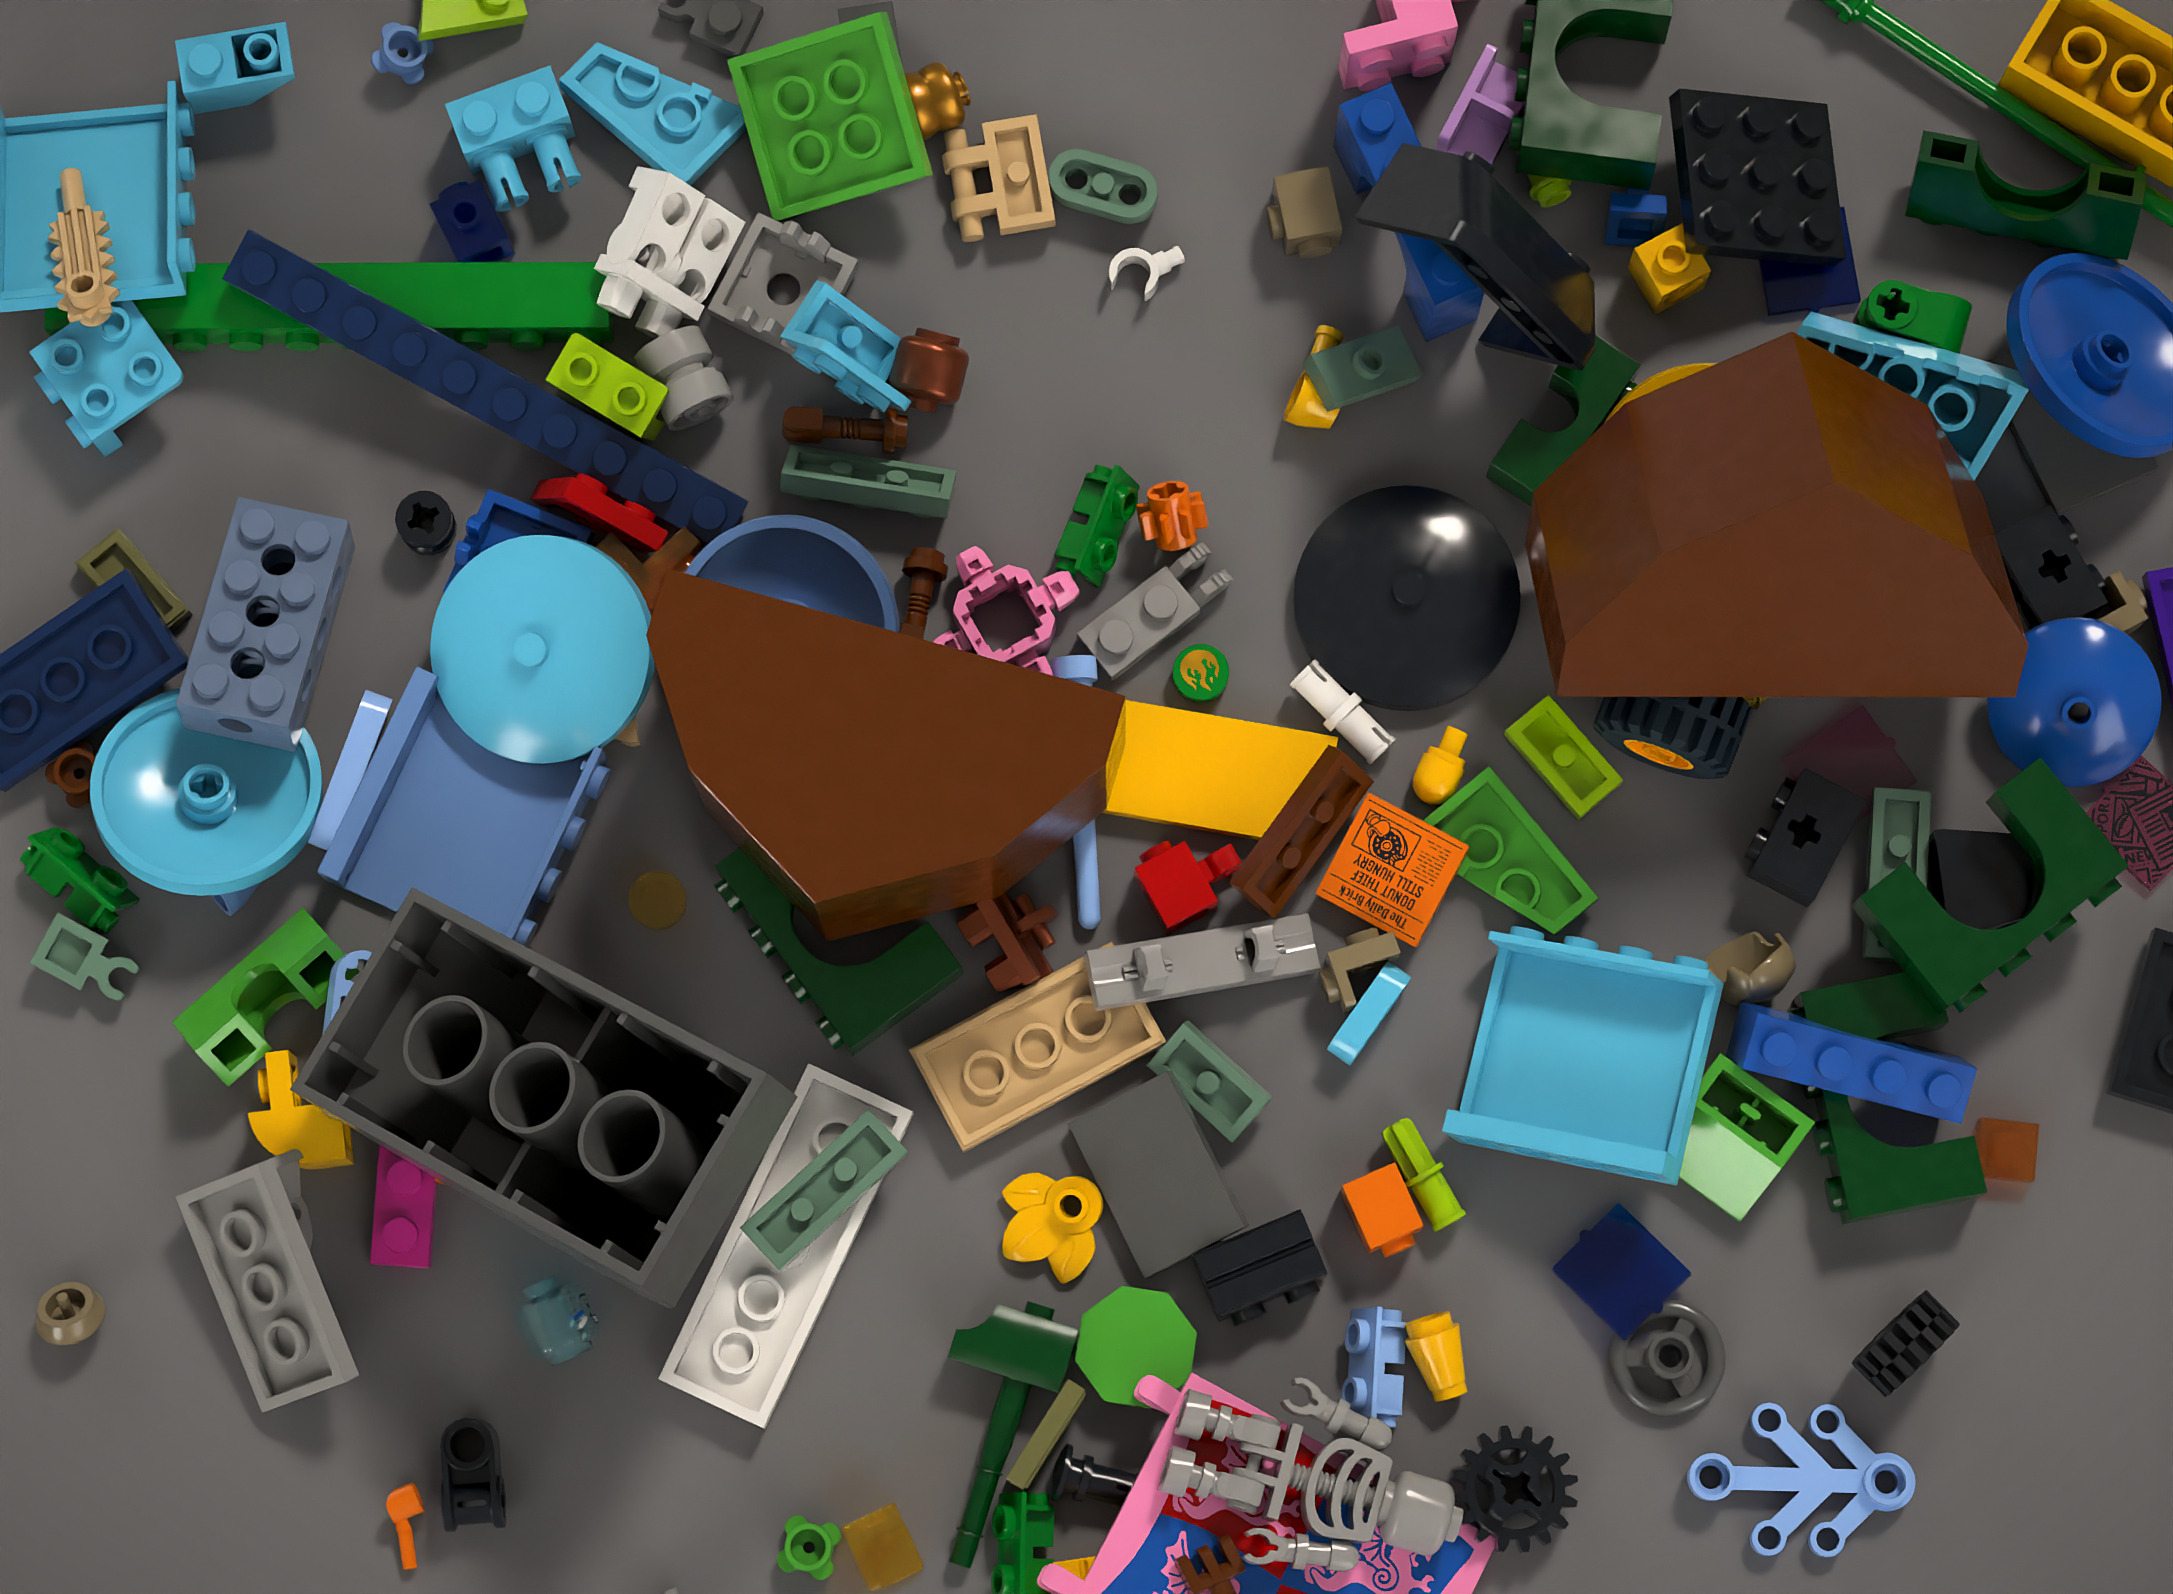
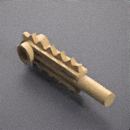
M67 168L59 175L64 211L57 213V221L48 224L52 233L47 238L50 243L58 245L50 253V256L53 260L60 262L52 272L54 276L63 278L54 288L57 293L65 295L56 304L60 310L68 312L70 323L79 320L85 326L94 327L103 324L108 320L111 313H114L111 302L120 295L118 288L109 286L118 278L116 272L107 269L115 262L113 255L104 253L113 245L111 239L102 236L110 229L108 222L104 221L106 217L104 211H92L91 206L86 205L81 171L76 168Z

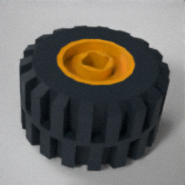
M1603 697L1593 726L1595 731L1606 742L1641 762L1682 776L1698 779L1724 778L1729 774L1750 719L1752 707L1743 697Z

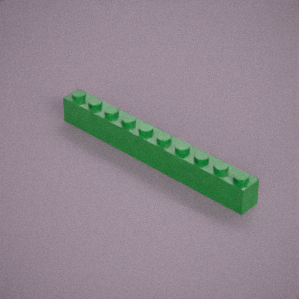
M597 262L314 263L474 351L486 349L488 343H510V347L514 349L538 350L544 347V342L567 343L570 336L574 333L581 334L599 346L600 342H614V314L596 304L606 279L605 275L594 269ZM196 263L195 272H186V295L132 300L162 344H173L175 349L182 351H203L207 349V344H229V347L234 350L258 351L263 349V343H285V347L291 350L313 351L319 349V343H338L222 280L230 263ZM58 307L45 308L44 329L50 337L70 324L68 312L60 310ZM341 344V346H342L344 349L351 350V349H349V348H347V347H345L344 345Z

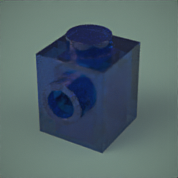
M480 179L471 184L463 181L450 185L439 193L438 200L429 204L457 262H498L515 254L509 236Z

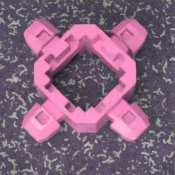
M977 546L971 547L957 555V571L964 586L969 585L958 591L953 608L954 623L959 631L953 634L951 630H948L933 642L1053 676L1046 657H1039V655L1050 650L1055 635V617L1051 609L1056 607L1058 611H1061L1073 603L1079 595V589L1068 571L1057 572L1043 578V585L1037 587L1027 569L1008 564L991 573L994 570V565L985 552ZM1016 589L1020 597L1024 598L1039 627L1035 629L1034 635L1022 639L1011 645L1010 648L1004 651L1000 648L992 652L989 645H986L970 614L975 612L974 607L995 598L999 593L1005 590L1007 593H1010Z

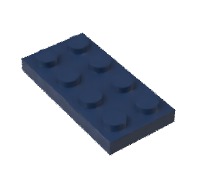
M125 568L0 654L1 791H8L187 668L189 658L131 570Z

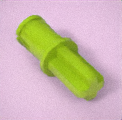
M1408 1117L1403 1118L1386 1127L1381 1132L1382 1138L1406 1179L1404 1182L1406 1187L1410 1186L1431 1222L1433 1231L1436 1232L1466 1215L1465 1210L1459 1205L1440 1171L1444 1164L1442 1161L1436 1164L1412 1120Z

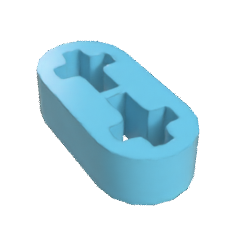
M1388 961L1336 1033L1326 1050L1351 1066L1405 990L1412 977Z

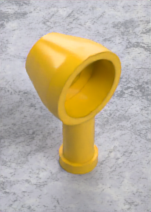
M1318 326L1314 335L1316 340L1310 355L1340 345L1344 337L1342 332L1331 326ZM1304 369L1291 393L1283 420L1301 427L1329 429L1334 423L1340 408L1329 412L1326 411L1306 369Z

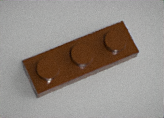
M1328 745L1229 883L1261 913L1275 919L1374 781L1344 751Z

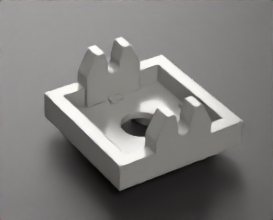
M758 212L707 309L708 314L792 355L796 348L780 336L816 280L825 282L844 296L859 267V262L857 259L832 248L830 243L815 231L810 235L805 233L801 226L794 221H787L782 224ZM778 275H790L800 284L799 297L789 305H778L768 296V285Z

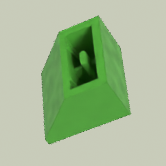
M1720 1053L1702 1075L1679 1179L1733 1219L1740 1222L1780 1172L1815 1122Z

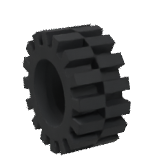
M1925 1290L1911 1304H1908L1898 1316L1893 1318L1864 1347L1851 1364L1886 1397L1913 1375L1960 1326V1323Z

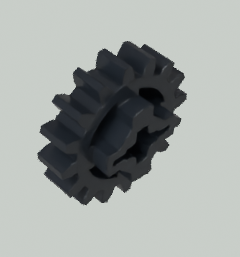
M1508 1425L1501 1426L1498 1430V1441L1493 1443L1489 1436L1482 1433L1476 1437L1478 1446L1481 1449L1478 1454L1468 1449H1464L1460 1453V1457L1469 1465L1467 1471H1453L1450 1477L1454 1481L1463 1484V1491L1455 1494V1504H1465L1467 1512L1463 1514L1461 1526L1474 1521L1479 1526L1474 1540L1480 1543L1488 1538L1489 1535H1493L1496 1537V1551L1501 1553L1506 1550L1510 1540L1516 1541V1546L1520 1553L1529 1552L1530 1537L1535 1536L1537 1541L1543 1546L1551 1543V1536L1547 1528L1552 1525L1563 1530L1569 1525L1566 1519L1559 1514L1561 1508L1577 1507L1578 1501L1571 1496L1565 1495V1487L1577 1483L1578 1477L1570 1474L1563 1475L1560 1468L1567 1463L1570 1456L1568 1453L1553 1457L1549 1453L1554 1438L1550 1435L1538 1444L1532 1442L1533 1432L1532 1427L1529 1426L1523 1427L1518 1438H1512ZM1505 1450L1526 1452L1518 1464L1504 1466L1497 1460L1490 1458L1495 1453ZM1544 1467L1552 1483L1551 1501L1541 1493L1539 1474ZM1519 1475L1525 1480L1521 1490L1527 1495L1529 1501L1526 1502L1518 1498L1511 1503H1507L1503 1499L1507 1489L1500 1483L1501 1480L1499 1478L1503 1477L1506 1480H1511ZM1477 1477L1479 1478L1478 1480L1487 1485L1489 1505L1484 1512L1481 1510L1476 1497L1475 1485ZM1525 1513L1538 1521L1530 1527L1522 1529L1502 1527L1511 1514Z

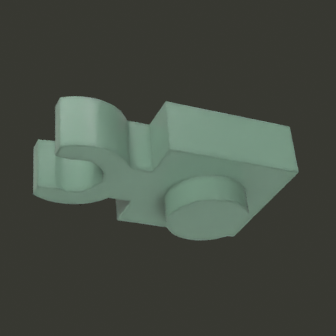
M58 912L29 962L79 990H82L90 976L97 980L102 993L114 1000H123L125 994L111 986L109 981L111 972L120 967L134 974H137L140 970L139 966L129 958L113 957L109 959L103 956L102 953L109 939Z

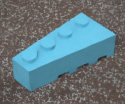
M1812 311L1796 332L1799 336L1928 405L1974 481L2029 391L2018 370Z

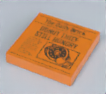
M1368 792L1315 894L1387 933L1393 931L1395 937L1416 948L1419 946L1471 846Z

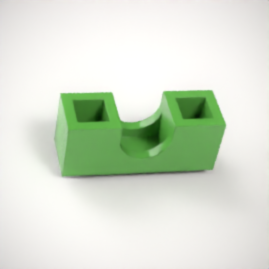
M302 907L175 1018L172 1023L196 1054L229 1087L259 1061L265 1053L272 1049L265 1040L264 1031L268 1021L278 1009L293 1000L305 999L317 1010L327 1001L331 969L335 962L345 954ZM357 967L346 971L345 980H351L360 972Z

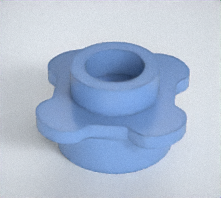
M396 22L387 23L383 26L380 33L383 39L380 49L371 56L372 67L379 73L389 71L399 75L407 84L419 83L424 76L422 65L425 57L431 55L434 50L432 39L418 41V30L416 28L400 25ZM403 49L407 52V56L404 58L400 57L397 51Z

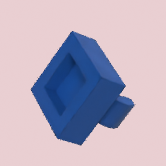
M1626 187V193H1611L1605 223V244L1640 246L1663 234L1667 217V196L1649 195V190Z

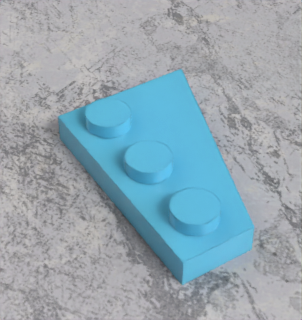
M598 42L559 79V88L653 169L670 172L690 186L747 130L740 103L737 106L712 95V90L694 82L690 86L661 74L658 67Z

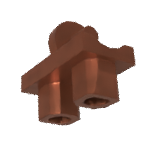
M1006 891L1000 897L977 902L956 921L966 941L972 947L979 946L995 936L1004 950V954L984 966L985 973L997 992L1008 991L1021 985L1033 984L1054 972L1042 950L1056 943L1047 927V924L1059 915L1053 904L1046 905L1037 910L1028 893L1012 901Z

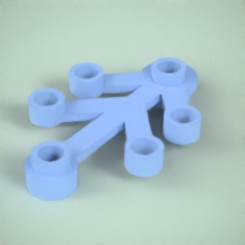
M1769 1402L1757 1406L1752 1411L1750 1427L1757 1436L1771 1439L1798 1468L1733 1466L1725 1456L1717 1453H1708L1696 1458L1690 1464L1687 1471L1689 1489L1696 1497L1705 1501L1722 1499L1731 1490L1798 1492L1770 1520L1759 1522L1751 1529L1749 1535L1750 1545L1756 1553L1762 1556H1772L1781 1552L1786 1545L1787 1536L1831 1493H1857L1831 1522L1816 1524L1808 1534V1545L1815 1555L1823 1558L1833 1557L1843 1550L1845 1539L1875 1509L1889 1512L1903 1507L1912 1498L1916 1485L1914 1472L1905 1459L1893 1453L1875 1454L1845 1423L1843 1412L1832 1404H1823L1813 1409L1808 1417V1428L1816 1438L1831 1440L1856 1469H1832L1787 1422L1785 1411L1779 1405ZM1763 1410H1771L1778 1417V1426L1772 1432L1763 1430L1758 1423L1759 1414ZM1822 1411H1828L1836 1418L1837 1425L1832 1433H1824L1817 1426V1416ZM1704 1467H1713L1719 1472L1720 1482L1716 1488L1708 1489L1701 1484L1699 1475ZM1881 1471L1889 1472L1895 1480L1894 1489L1888 1494L1880 1492L1875 1486V1477ZM1764 1527H1771L1778 1534V1543L1773 1549H1765L1758 1542V1533ZM1823 1528L1832 1530L1836 1535L1837 1542L1831 1551H1825L1817 1544V1534Z

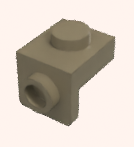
M2118 570L2107 576L2104 580L2107 587V593L2104 596L2113 612L2098 620L2113 625L2129 635L2148 619L2144 612L2147 609V603L2138 585L2131 579L2126 581Z
M1377 928L1366 929L1346 937V947L1327 953L1325 959L1327 968L1319 971L1320 979L1328 1002L1334 1003L1339 1001L1343 1014L1353 1011L1357 1005L1348 977L1384 966L1388 961L1391 963L1398 961L1401 952L1393 931L1379 935Z

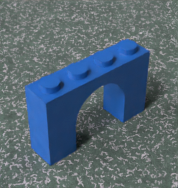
M1392 83L1339 105L1333 147L1356 195L1375 186L1402 143L1422 147ZM1395 232L1406 267V281L1403 294L1425 341L1428 342L1476 321L1484 292L1432 240Z

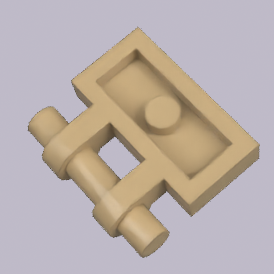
M1037 114L982 123L984 145L968 147L966 131L963 129H954L944 133L947 152L942 155L945 174L951 175L955 198L950 203L952 219L954 222L959 223L963 242H974L983 239L981 219L990 215L997 214L1000 235L1056 226ZM989 167L993 192L977 195L973 171Z

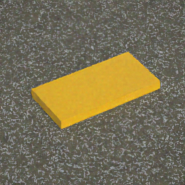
M1126 700V744L1107 809L1102 813L1260 840L1327 746L1337 747L1338 737Z

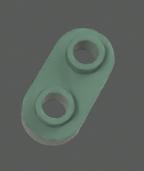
M1069 149L1060 153L1053 160L1049 169L1050 192L1055 200L1065 207L1124 224L1140 223L1146 220L1156 208L1158 201L1157 182L1154 176L1142 166L1084 149ZM1072 175H1081L1086 179L1087 183L1081 189H1072L1067 185L1066 181ZM1133 190L1140 195V200L1133 205H1127L1119 197L1124 191Z

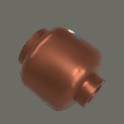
M917 328L915 336L908 335L900 339L889 383L890 386L898 392L905 394V397L911 401L908 407L935 414L938 403L950 405L958 401L969 363L967 352L958 347L960 338Z

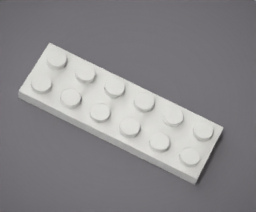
M809 1063L794 1092L798 1097L764 1155L658 1378L673 1387L763 1429L766 1428L883 1178L781 1272L744 1234L740 1227L868 1109L899 1142H901L914 1115L913 1111Z

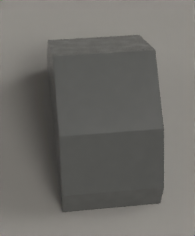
M413 887L290 1088L291 1091L444 1184L590 1269L665 1308H674L798 1097L768 1073Z

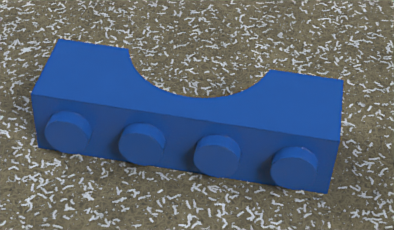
M1741 1001L1726 1053L1727 1058L1745 1070L1959 1124L1962 1123L1977 1071L1975 1066L1957 1055L1906 1042L1890 1043L1854 1035L1821 1025L1796 1014Z

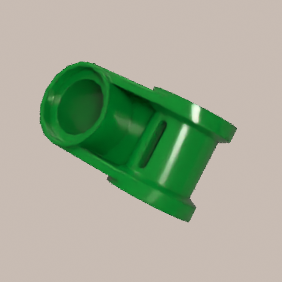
M1886 280L1875 286L1869 296L1863 300L1857 311V323L1864 327L1960 354L1972 305L1967 300L1956 295L1933 292L1903 283L1900 280ZM1882 303L1890 305V315L1894 317L1892 320L1884 317L1885 308L1880 306Z

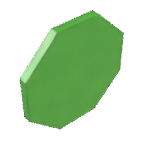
M1121 1286L1082 1314L1075 1363L1104 1402L1151 1409L1152 1407L1138 1401L1133 1395L1139 1380L1147 1375H1153L1175 1389L1185 1384L1192 1371L1197 1332L1168 1293Z

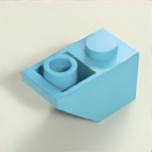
M286 22L175 40L182 91L187 102H191L194 114L250 105L296 78Z

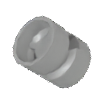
M699 326L681 327L659 336L641 348L634 357L640 371L669 388V395L660 408V412L669 430L686 429L704 422L723 411L734 399L723 374L720 371H716L714 367H708L713 354Z

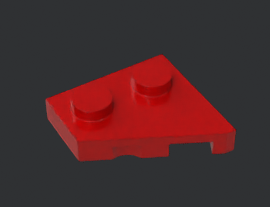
M578 473L576 478L563 477L539 480L529 499L545 508L548 504H556L577 516V523L604 534L640 553L659 552L668 534L667 530L653 523L656 518L653 512L631 501H625L624 505H621L606 496L608 491L606 485L582 473Z

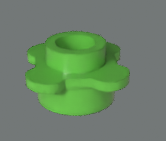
M800 1515L789 1518L784 1526L787 1533L785 1548L777 1555L779 1567L787 1573L795 1570L809 1572L817 1580L828 1578L834 1571V1565L831 1562L834 1546L841 1541L839 1528L833 1523H825L822 1526L808 1523ZM812 1542L815 1549L812 1553L804 1551L805 1543Z

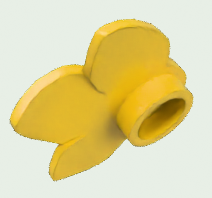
M1039 1172L1021 1175L1010 1182L1002 1190V1195L1011 1208L1018 1213L1011 1219L1004 1232L1002 1242L1004 1257L1019 1262L1038 1261L1047 1257L1052 1271L1060 1283L1064 1284L1075 1279L1089 1265L1096 1251L1092 1227L1100 1219L1103 1210V1200L1099 1189L1093 1182L1081 1176H1067L1056 1181ZM1067 1195H1074L1080 1199L1082 1209L1078 1216L1069 1215L1065 1211L1063 1202Z

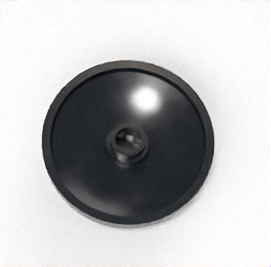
M1403 485L1380 488L1361 494L1338 507L1319 525L1309 539L1297 568L1293 604L1297 630L1312 661L1316 659L1319 665L1349 695L1355 692L1362 699V702L1379 708L1416 711L1451 703L1477 688L1490 676L1505 656L1512 641L1519 618L1521 593L1517 567L1512 553L1496 527L1481 512L1464 500L1449 493L1422 486Z

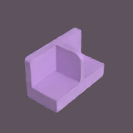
M1490 44L1486 45L1438 137L1436 150L1461 156L1465 152H1472L1493 165L1510 132L1512 116L1518 117L1524 105V102L1514 101L1517 72L1495 62L1498 48Z

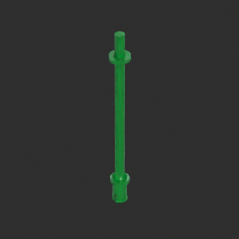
M1820 0L1839 13L1837 19L1847 25L1850 21L1853 23H1865L2085 170L2092 163L2125 170L1877 5L1874 0ZM2140 164L2135 167L2133 172L2144 174L2147 167ZM2145 183L2142 208L2172 228L2173 201Z

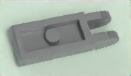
M1203 542L1178 558L1169 568L1165 565L1077 633V639L1091 656L1096 657L1097 664L1111 681L1115 680L1197 617L1201 612V608L1225 590L1234 580L1224 569L1211 575L1191 595L1188 594L1179 581L1191 571L1203 565L1207 557L1211 555L1210 553L1212 552Z

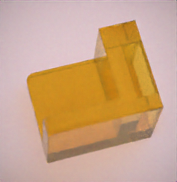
M894 1502L841 1527L871 1593L882 1590L920 1572L924 1568V1563Z

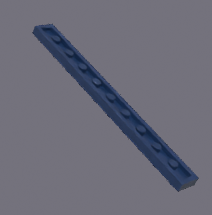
M248 229L222 280L573 471L600 481L608 487V490L647 508L656 516L708 544L722 533L737 526L749 503L748 499L253 230Z

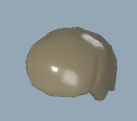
M1756 931L1747 933L1712 951L1703 960L1709 964L1707 970H1710L1724 983L1721 993L1723 1001L1736 1006H1740L1741 1001L1759 1005L1781 993L1794 974L1796 964L1790 946L1780 933L1774 934L1775 945L1767 942Z

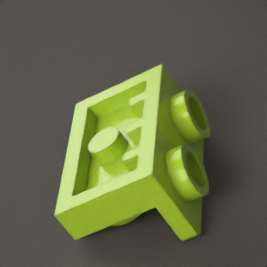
M574 333L570 336L545 380L640 438L655 441L666 423L656 415L669 395V388L581 334Z

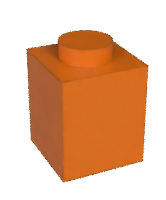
M1395 1162L1341 1186L1339 1192L1367 1254L1381 1249L1384 1258H1387L1416 1245L1413 1234L1420 1232L1424 1225Z

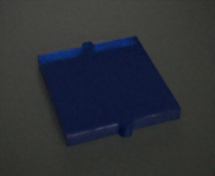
M1840 207L1846 259L1837 266L1759 260L1768 316L1806 310L1809 313L1811 311L1819 313L1821 308L1860 303L1861 297L1844 207Z
M1620 1203L1590 1231L1582 1230L1579 1234L1580 1241L1551 1268L1552 1272L1623 1341L1653 1312L1655 1314L1662 1313L1664 1309L1663 1303L1692 1275Z

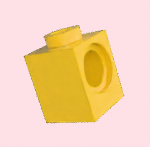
M1683 223L1634 248L1627 267L1654 314L1703 290L1711 272L1703 255L1686 253Z

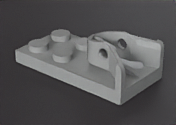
M296 1149L176 1196L262 1413L345 1383L359 1376L309 1251L313 1239L312 1225L307 1205L301 1197L299 1159L304 1157Z

